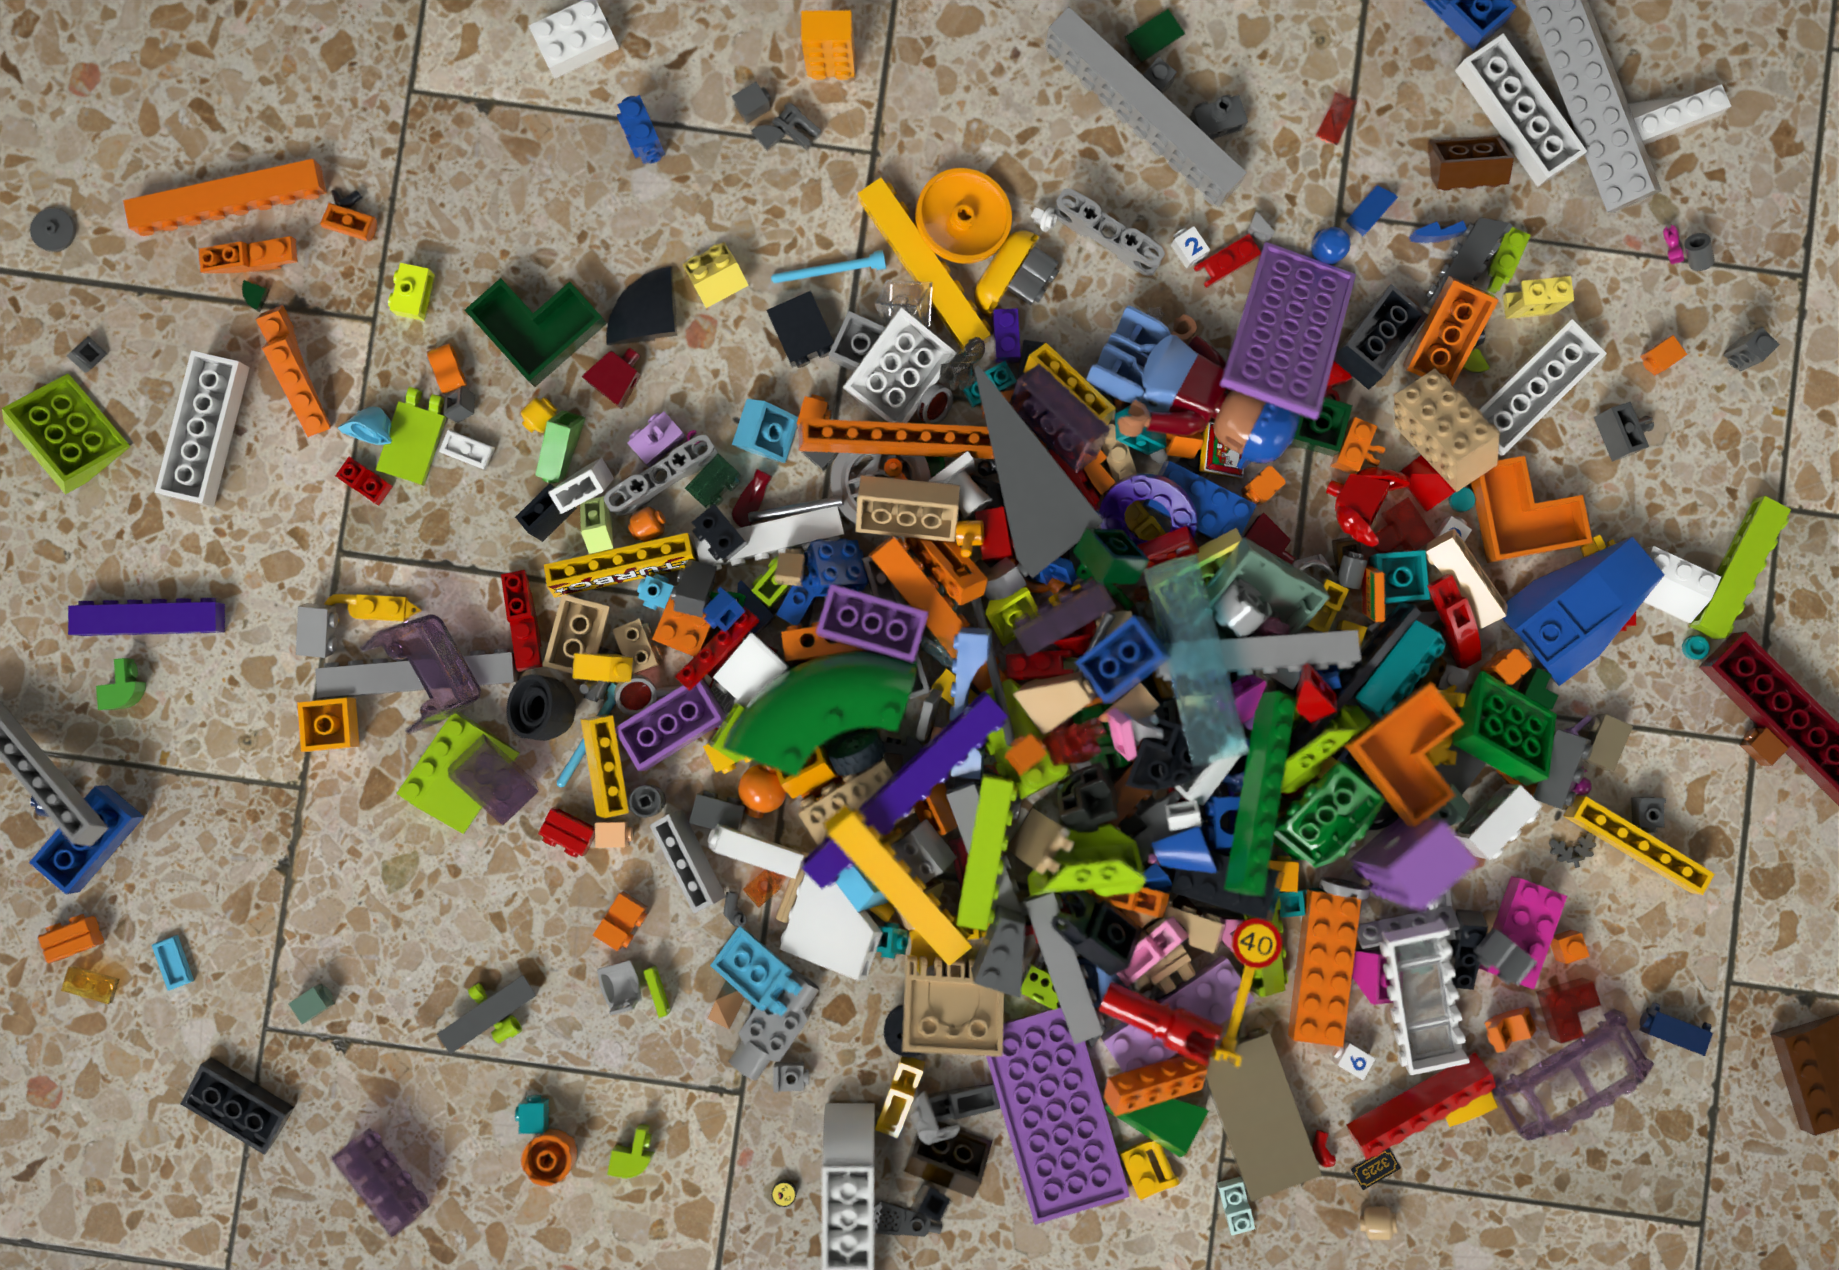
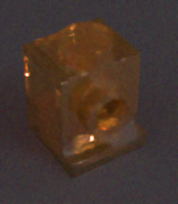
M765 869L742 890L760 908L782 888L780 884L782 878L778 873L769 872ZM763 881H767L770 884L768 890L761 888Z

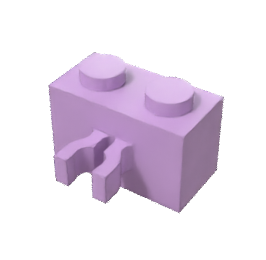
M665 411L661 414H654L648 420L649 424L641 430L639 428L629 437L631 440L627 442L649 468L686 437Z

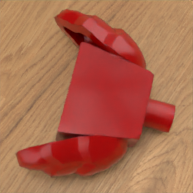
M1370 467L1357 472V474H1350L1345 484L1331 480L1326 493L1337 498L1335 503L1336 518L1342 531L1350 534L1357 542L1374 547L1378 545L1379 540L1370 527L1386 499L1388 491L1409 486L1410 478L1392 469Z

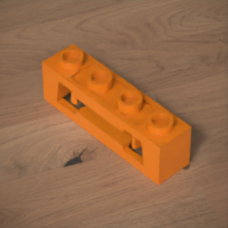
M904 537L909 549L914 551L920 562L926 565L932 572L935 580L944 586L948 595L954 598L960 606L984 595L988 578L969 557L961 555L962 549L955 541ZM964 565L967 566V568L972 572V574H969L966 571Z

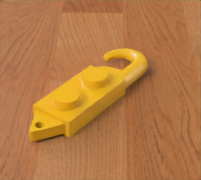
M334 594L327 598L324 605L331 606L335 603L347 604L351 617L363 620L406 622L408 618L422 612L420 608L409 602L407 597Z

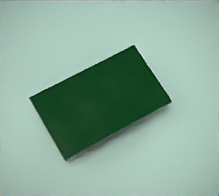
M1166 9L1124 36V38L1142 63L1184 36L1185 32L1170 10Z

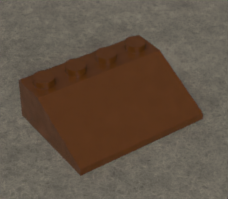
M1839 1014L1771 1033L1770 1035L1800 1130L1817 1136L1839 1129Z

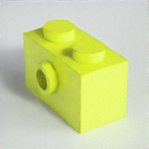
M400 263L399 269L394 273L395 287L388 299L389 310L397 316L425 321L435 274L428 268Z

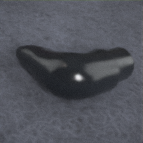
M331 190L335 205L348 209L363 198L357 190L344 198L338 191Z

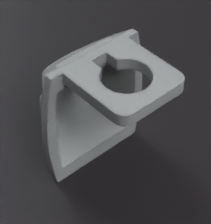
M630 960L597 969L600 988L610 1008V1015L630 1011L635 1008L637 1002L642 1001L639 979Z
M925 1091L911 1104V1121L914 1129L919 1134V1138L924 1143L931 1145L934 1142L953 1138L960 1130L959 1125L938 1129Z

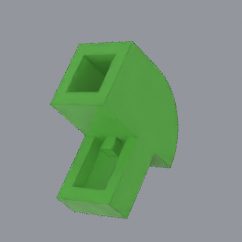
M114 659L116 684L96 686L98 710L126 709L134 706L141 700L146 689V682H136L138 668L134 663V659Z

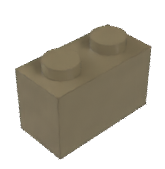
M1597 714L1596 717L1592 718L1588 726L1590 731L1587 739L1591 740L1590 745L1593 746L1590 758L1588 760L1585 759L1584 762L1604 771H1615L1633 726L1607 714Z

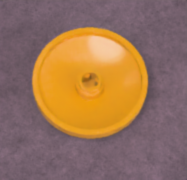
M953 168L935 175L924 186L916 204V224L922 239L933 252L952 262L969 264L991 257L1004 244L1011 229L1012 211L1005 192L992 178L977 170Z

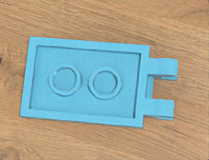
M744 927L737 928L710 965L758 1010L764 1011L768 1007L774 1014L778 1013L780 1016H783L788 1009L782 1002L777 1000L783 989L797 996L803 988L789 977L793 970Z

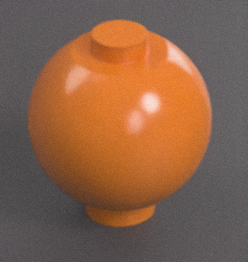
M765 764L755 765L746 770L738 785L739 797L746 806L744 812L754 818H763L764 813H769L779 808L787 795V792L780 785L775 768Z

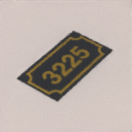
M1387 1148L1380 1155L1371 1157L1351 1168V1171L1362 1190H1365L1398 1171L1401 1167L1390 1148Z

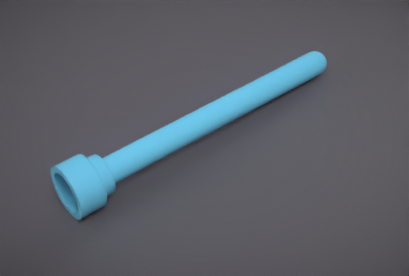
M883 250L873 251L874 254H869V257L775 273L771 276V281L773 283H781L866 267L883 270L886 269Z
M611 682L608 687V694L606 695L608 698L597 716L609 715L615 706L614 692L617 686L616 683ZM625 688L621 691L620 700H624L629 692ZM584 737L557 780L558 787L562 788L567 784L585 755Z

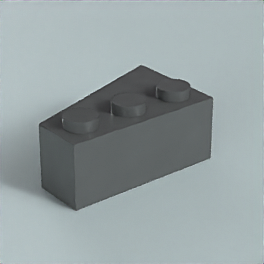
M997 906L993 924L989 925L971 969L974 984L1021 998L1025 926L1021 912Z

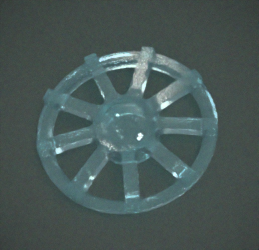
M922 635L919 648L932 655L934 662L938 660L945 669L952 671L953 658L941 646Z

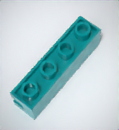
M1415 620L1356 696L1362 708L1369 712H1375L1381 718L1402 702L1405 697L1409 696L1419 678L1428 672L1433 660L1444 651L1446 643L1441 634Z

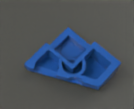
M1199 826L1151 843L1161 867L1209 873L1217 872Z

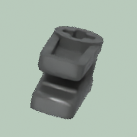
M787 102L784 106L785 110L779 117H775L772 122L785 135H788L808 151L812 145L811 141L795 127L800 126L809 133V136H813L815 139L819 138L822 132L796 106Z

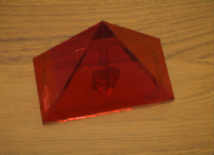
M1335 92L1315 136L1337 146L1357 101Z

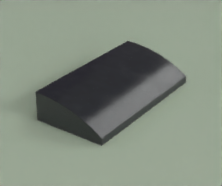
M212 1057L200 1065L180 1103L264 1155L278 1137L295 1108Z

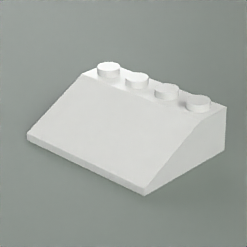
M900 308L843 388L879 421L907 423L918 409L919 401L925 391L936 384L957 352L903 308Z

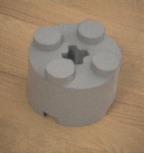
M1235 579L1214 604L1217 611L1215 615L1216 620L1223 626L1228 625L1240 638H1246L1253 633L1272 614V610L1267 600L1262 603L1258 598L1261 593L1250 583L1242 579L1238 582Z

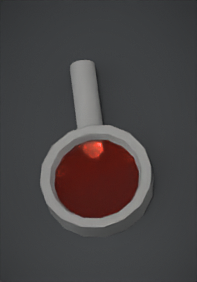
M934 384L925 391L918 405V417L923 421L922 424H939L944 420L953 403L951 390L941 384Z
M633 674L631 682H619L617 684L614 698L617 707L623 713L634 716L654 704L658 697H665L683 685L655 688L649 678Z

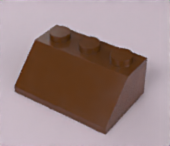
M1501 136L1428 141L1430 174L1437 189L1449 191L1453 188L1499 187L1500 185L1510 183L1514 157Z

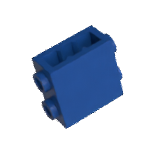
M640 95L626 97L622 100V103L617 104L621 113L616 115L624 130L635 158L640 157L643 164L656 163L662 156H665V152Z
M843 538L837 541H826L818 539L812 541L804 552L805 565L808 566L809 571L808 584L813 589L814 597L827 596L831 584L859 593L868 584L869 579L862 561L864 555L862 549L859 548L858 540Z

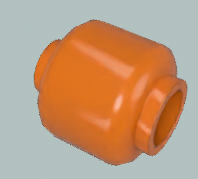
M648 506L631 515L628 528L631 535L637 541L647 542L664 533L666 519L660 510L656 511Z

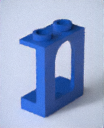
M1211 795L1208 801H1206L1205 814L1208 816V826L1205 827V839L1209 845L1216 848L1232 847L1234 834L1223 832L1220 827V818L1228 810H1238L1241 796L1216 797Z

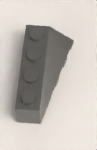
M1481 217L1474 223L1470 222L1467 225V230L1462 234L1465 236L1462 243H1457L1450 253V256L1453 257L1449 264L1445 263L1439 271L1438 276L1441 278L1437 285L1433 283L1426 293L1428 300L1425 306L1432 309L1449 276L1474 286L1472 282L1477 281L1487 267V264L1484 263L1485 260L1488 261L1500 247L1501 243L1497 241L1506 233H1509L1513 225L1508 222Z

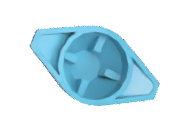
M372 406L358 411L351 419L338 427L341 433L371 444L385 445L392 442L389 434L391 421L379 407Z

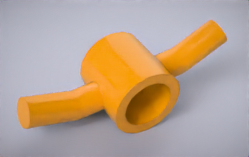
M982 520L957 521L956 541L958 546H962V556L969 557L971 555L972 545H983L984 526Z

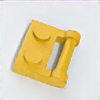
M1152 1139L1145 1140L1119 1152L1139 1200L1180 1184L1178 1176L1173 1173L1163 1147ZM1153 1149L1165 1179L1158 1181L1146 1151Z

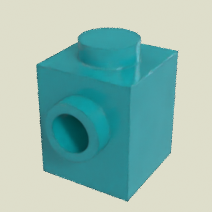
M528 1095L526 1099L519 1103V1106H516L515 1121H519V1134H544L549 1129V1098L541 1099V1095Z

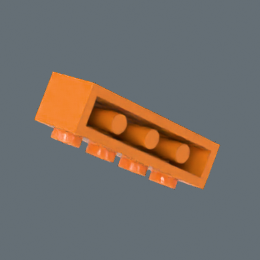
M1181 1055L1110 1076L1107 1080L1104 1099L1115 1116L1202 1090L1207 1068L1203 1064Z

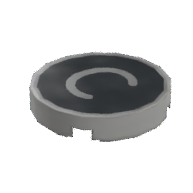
M1332 877L1320 878L1319 887L1327 893L1346 898L1357 894L1358 899H1367L1369 897L1370 888L1363 884Z

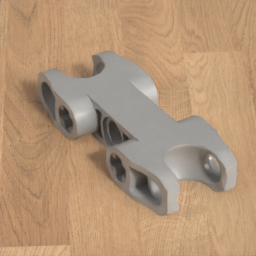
M1063 189L1056 200L1057 206L1054 209L1060 222L1083 237H1090L1116 254L1117 259L1143 275L1153 276L1165 255L1163 248L1139 230L1127 228L1102 212L1100 206L1088 197L1073 189ZM1067 195H1071L1075 198L1076 203L1070 199L1063 198ZM1060 210L1067 214L1069 217H1063L1060 214ZM1106 228L1112 229L1115 235L1107 237L1103 234L1102 230ZM1149 248L1155 249L1158 252V256L1151 252ZM1140 262L1143 263V264H1145L1146 266L1152 267V268H1151V269H1144V268L1141 266Z
M699 435L680 445L668 457L639 475H633L619 483L606 493L603 500L609 510L614 512L616 516H626L649 503L655 495L684 477H690L702 470L717 458L718 452L707 435ZM704 446L708 447L707 451L704 454H698V450ZM682 460L685 462L683 466L680 463ZM659 471H667V478L664 481H656V474ZM624 497V503L616 506L617 500Z

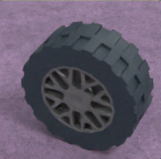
M862 729L839 739L829 749L828 757L836 773L848 776L865 771V769L878 763L883 758L886 750L877 730Z

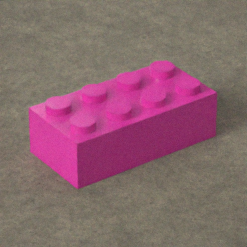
M1511 876L1493 929L1500 931L1537 961L1520 983V985L1534 990L1568 896L1527 880ZM1481 963L1479 965L1481 970L1494 975L1499 973L1492 966L1487 969Z

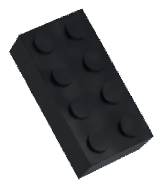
M1391 284L1375 299L1336 351L1334 361L1369 390L1386 375L1428 317V314Z
M1210 851L1217 872L1214 873L1176 869L1170 892L1262 920L1272 921L1285 872L1268 868L1264 895L1260 896L1243 895L1225 890L1229 856Z

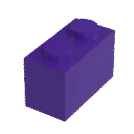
M1018 308L994 309L992 318L995 364H1000L1004 361L1006 363H1019L1021 354Z

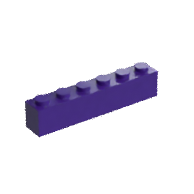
M177 598L176 603H167V599H151L150 604H143V600L137 599L127 600V604H119L118 600H103V605H94V601H78V605L68 606V635L73 636L225 633V604L216 602V598H200V602H192L190 598Z

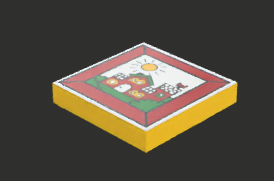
M1209 422L1203 431L1199 471L1236 479L1243 478L1244 469L1241 470L1236 467L1242 455L1223 445L1214 433V423Z

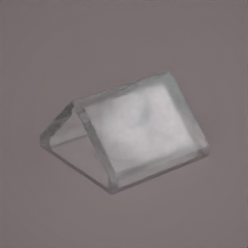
M886 280L875 302L882 325L886 327L897 311L903 308L930 330L933 282Z

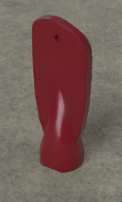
M756 469L753 480L746 486L732 511L733 520L741 528L752 525L753 522L749 521L748 513L759 510L766 492V485L772 479V476L761 470Z

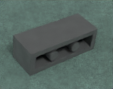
M1557 729L1553 741L1549 779L1538 782L1533 796L1536 801L1561 810H1565L1568 806L1571 807L1576 798V793L1573 792L1575 785L1581 782L1585 771L1582 769L1584 760L1590 758L1593 746L1590 745V739Z

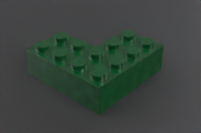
M502 278L496 281L465 309V312L534 387L540 384L607 324L603 317L570 281L534 313L530 311Z

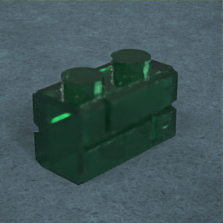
M718 453L685 489L704 508L708 509L713 504L718 507L724 500L721 496L727 490L731 492L739 485V477L741 475Z

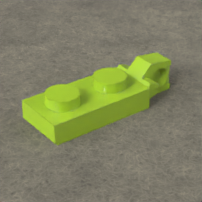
M1512 227L1509 233L1502 236L1499 242L1501 245L1494 254L1487 269V275L1492 278L1486 290L1496 294L1497 291H1500L1503 283H1509L1531 236L1530 234Z

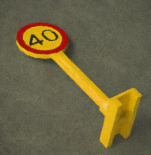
M1259 918L1243 921L1236 927L1232 935L1231 946L1234 955L1245 967L1226 1035L1222 1037L1220 1046L1214 1045L1210 1055L1218 1061L1221 1054H1223V1060H1227L1228 1056H1230L1229 1061L1237 1067L1240 1066L1242 1057L1235 1052L1237 1045L1236 1036L1255 969L1270 966L1278 959L1282 951V939L1278 929L1272 923Z

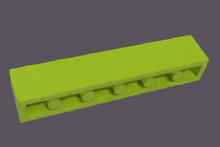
M1767 496L1753 499L1715 573L1721 576L1714 595L1689 624V627L1714 640L1725 639L1732 633L1736 617L1745 608L1744 601L1747 595L1756 586L1755 579L1766 567V558L1778 543L1777 536L1779 532L1788 524L1790 508Z
M983 774L957 915L958 926L987 931L988 923L993 924L995 909L991 908L992 899H997L999 884H995L997 874L1002 875L1004 860L1000 859L1001 850H1006L1008 835H1004L1006 825L1010 826L1013 811L1009 810L1010 801H1015L1017 786H1013L1014 781L1011 778Z

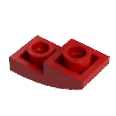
M350 456L335 475L378 506L393 487Z

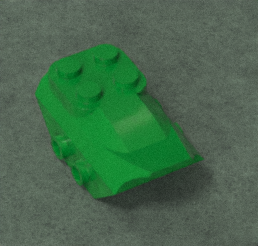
M1339 761L1316 784H1311L1305 790L1304 797L1299 802L1294 801L1288 807L1287 814L1275 825L1273 842L1294 860H1306L1315 868L1333 862L1339 856L1343 857L1356 839L1360 840L1365 836L1369 825L1383 804L1384 798L1375 786L1355 768Z

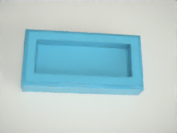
M178 935L152 944L168 991L194 981Z

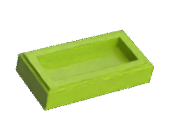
M654 965L646 968L644 974L658 1017L662 1018L670 1013L671 1008L658 968Z

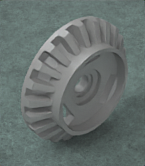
M839 453L831 471L833 497L842 495L844 498V505L838 506V508L846 518L856 524L861 475L876 477L882 474L887 478H891L884 471L885 462L891 458L898 459L901 464L906 463L912 481L928 482L931 476L925 456ZM870 455L874 458L858 475L852 471L865 456Z

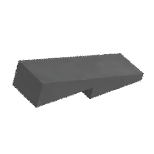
M522 975L437 1033V1036L449 1054H452L537 995Z

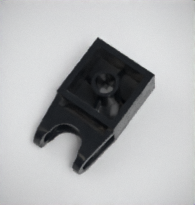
M1084 890L1062 891L1061 898L1069 908L1071 915L1064 913L1054 915L1051 920L1052 928L1073 949L1107 975L1113 976L1129 968L1142 928L1107 900L1101 901ZM1069 894H1074V895H1076L1079 899H1075V898L1071 897ZM1058 921L1065 922L1067 925H1062Z

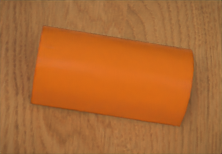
M329 203L320 225L323 228L370 242L376 233L377 220L374 216Z

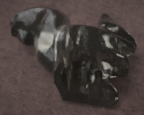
M980 337L970 339L964 346V350L959 351L952 359L941 364L939 382L941 384L949 383L951 390H956L958 385L960 390L970 388L977 381L973 365L980 361L985 353L984 341Z

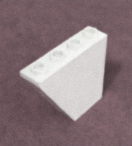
M805 873L803 881L797 888L795 905L789 912L790 920L787 929L784 930L781 936L782 944L780 950L855 980H867L883 932L866 910L857 912L836 883L831 887L826 886L822 890Z

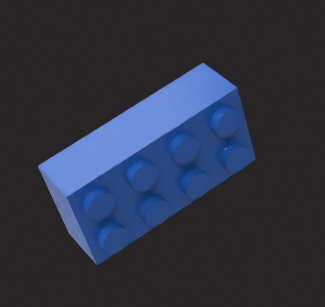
M1165 461L1158 474L1178 484L1191 498L1197 513V533L1214 540L1237 528L1240 536L1242 535L1257 504L1171 461ZM1153 499L1145 500L1143 506L1171 519L1169 511L1162 503Z
M108 785L94 786L84 798L108 826V829L92 846L71 843L60 828H58L29 861L35 869L66 895L80 892L144 818L139 811Z

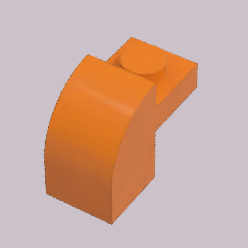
M1528 1007L1501 1013L1484 1022L1488 1040L1495 1047L1496 1052L1506 1051L1512 1042L1532 1038L1537 1031Z

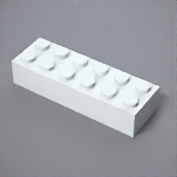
M1504 33L1464 59L1455 70L1537 187L1576 162L1587 152Z
M1573 319L1563 324L1478 407L1483 414V418L1489 424H1494L1499 430L1498 458L1514 446L1607 354Z
M191 350L155 493L214 507L250 367L239 361Z

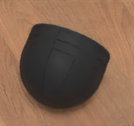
M535 674L526 675L515 683L509 694L506 709L508 724L514 734L520 738L540 741L551 740L562 735L571 727L576 712V701L568 687L560 680Z

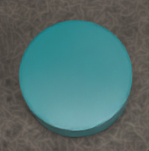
M1466 487L1449 496V505L1456 512L1468 511L1475 504L1474 493Z
M1689 636L1682 643V652L1688 659H1703L1709 653V643L1703 636Z

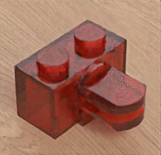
M1407 497L1381 513L1388 525L1375 533L1379 544L1373 548L1379 553H1387L1402 545L1406 552L1416 551L1436 537L1410 498Z
M1099 718L1088 720L1082 725L1073 724L1067 728L1060 725L1049 731L1050 735L1043 738L1042 741L1046 746L1047 753L1054 767L1085 763L1101 753L1096 739L1106 732L1103 727H1099L1102 724Z

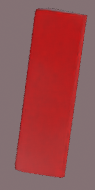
M1186 526L1137 545L1150 560L1142 575L1199 553V549Z

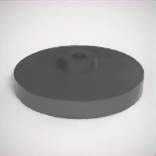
M48 208L40 211L33 218L30 225V235L33 242L41 249L48 252H60L72 244L76 235V226L73 219L64 211Z

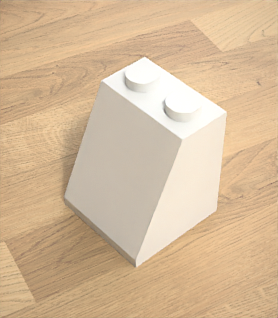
M751 633L713 678L717 680L715 686L724 694L727 692L731 693L735 697L733 702L745 708L767 684L790 670L791 667L757 635Z

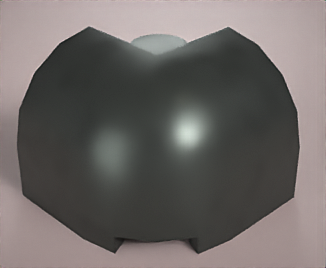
M1101 762L1078 769L1069 774L1071 778L1063 785L1062 789H1058L1059 815L1065 825L1071 830L1080 833L1099 831L1098 824L1118 818L1116 806L1119 803L1118 796L1111 777Z

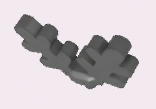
M1587 833L1584 838H1578L1581 847H1567L1566 850L1564 849L1565 841L1557 842L1556 840H1550L1549 845L1553 848L1550 850V853L1552 855H1560L1556 859L1557 862H1574L1575 868L1580 867L1579 861L1594 855L1592 851H1588L1589 848L1596 847V843L1592 842L1594 836L1592 833ZM1573 849L1578 854L1575 857L1572 856Z

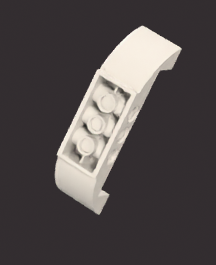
M825 1103L822 1165V1270H874L875 1103Z

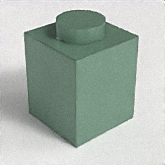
M319 984L290 1002L289 1006L300 1023L304 1024L335 1003L332 1000L333 995L327 987H323L322 984Z

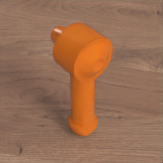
M891 458L885 462L884 471L888 477L907 480L902 473V464L898 459Z

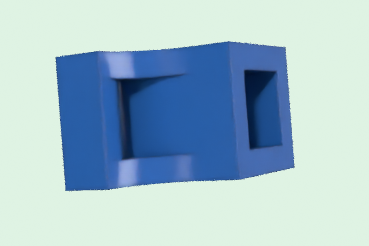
M804 575L803 587H791L776 613L778 617L793 625H800L817 598L814 597L813 589L809 587L808 576Z

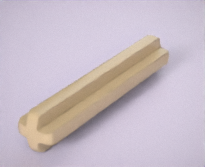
M800 852L804 855L803 859L809 854L807 852ZM801 865L796 878L790 877L776 914V919L784 923H788L790 920L789 912L795 905L797 888L805 875Z

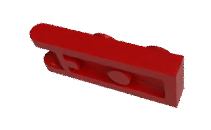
M1247 234L1196 265L1194 270L1198 272L1205 268L1211 278L1204 283L1205 288H1208L1260 257L1261 251L1251 235Z
M1072 650L1006 654L1007 680L1010 678L1013 680L1041 679L1074 673L1073 669H1064L1063 658L1072 657L1073 652Z

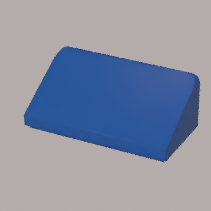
M1376 185L1345 222L1364 237L1398 196Z
M1154 863L1144 871L1146 880L1143 887L1160 892L1171 891L1172 882L1157 863Z

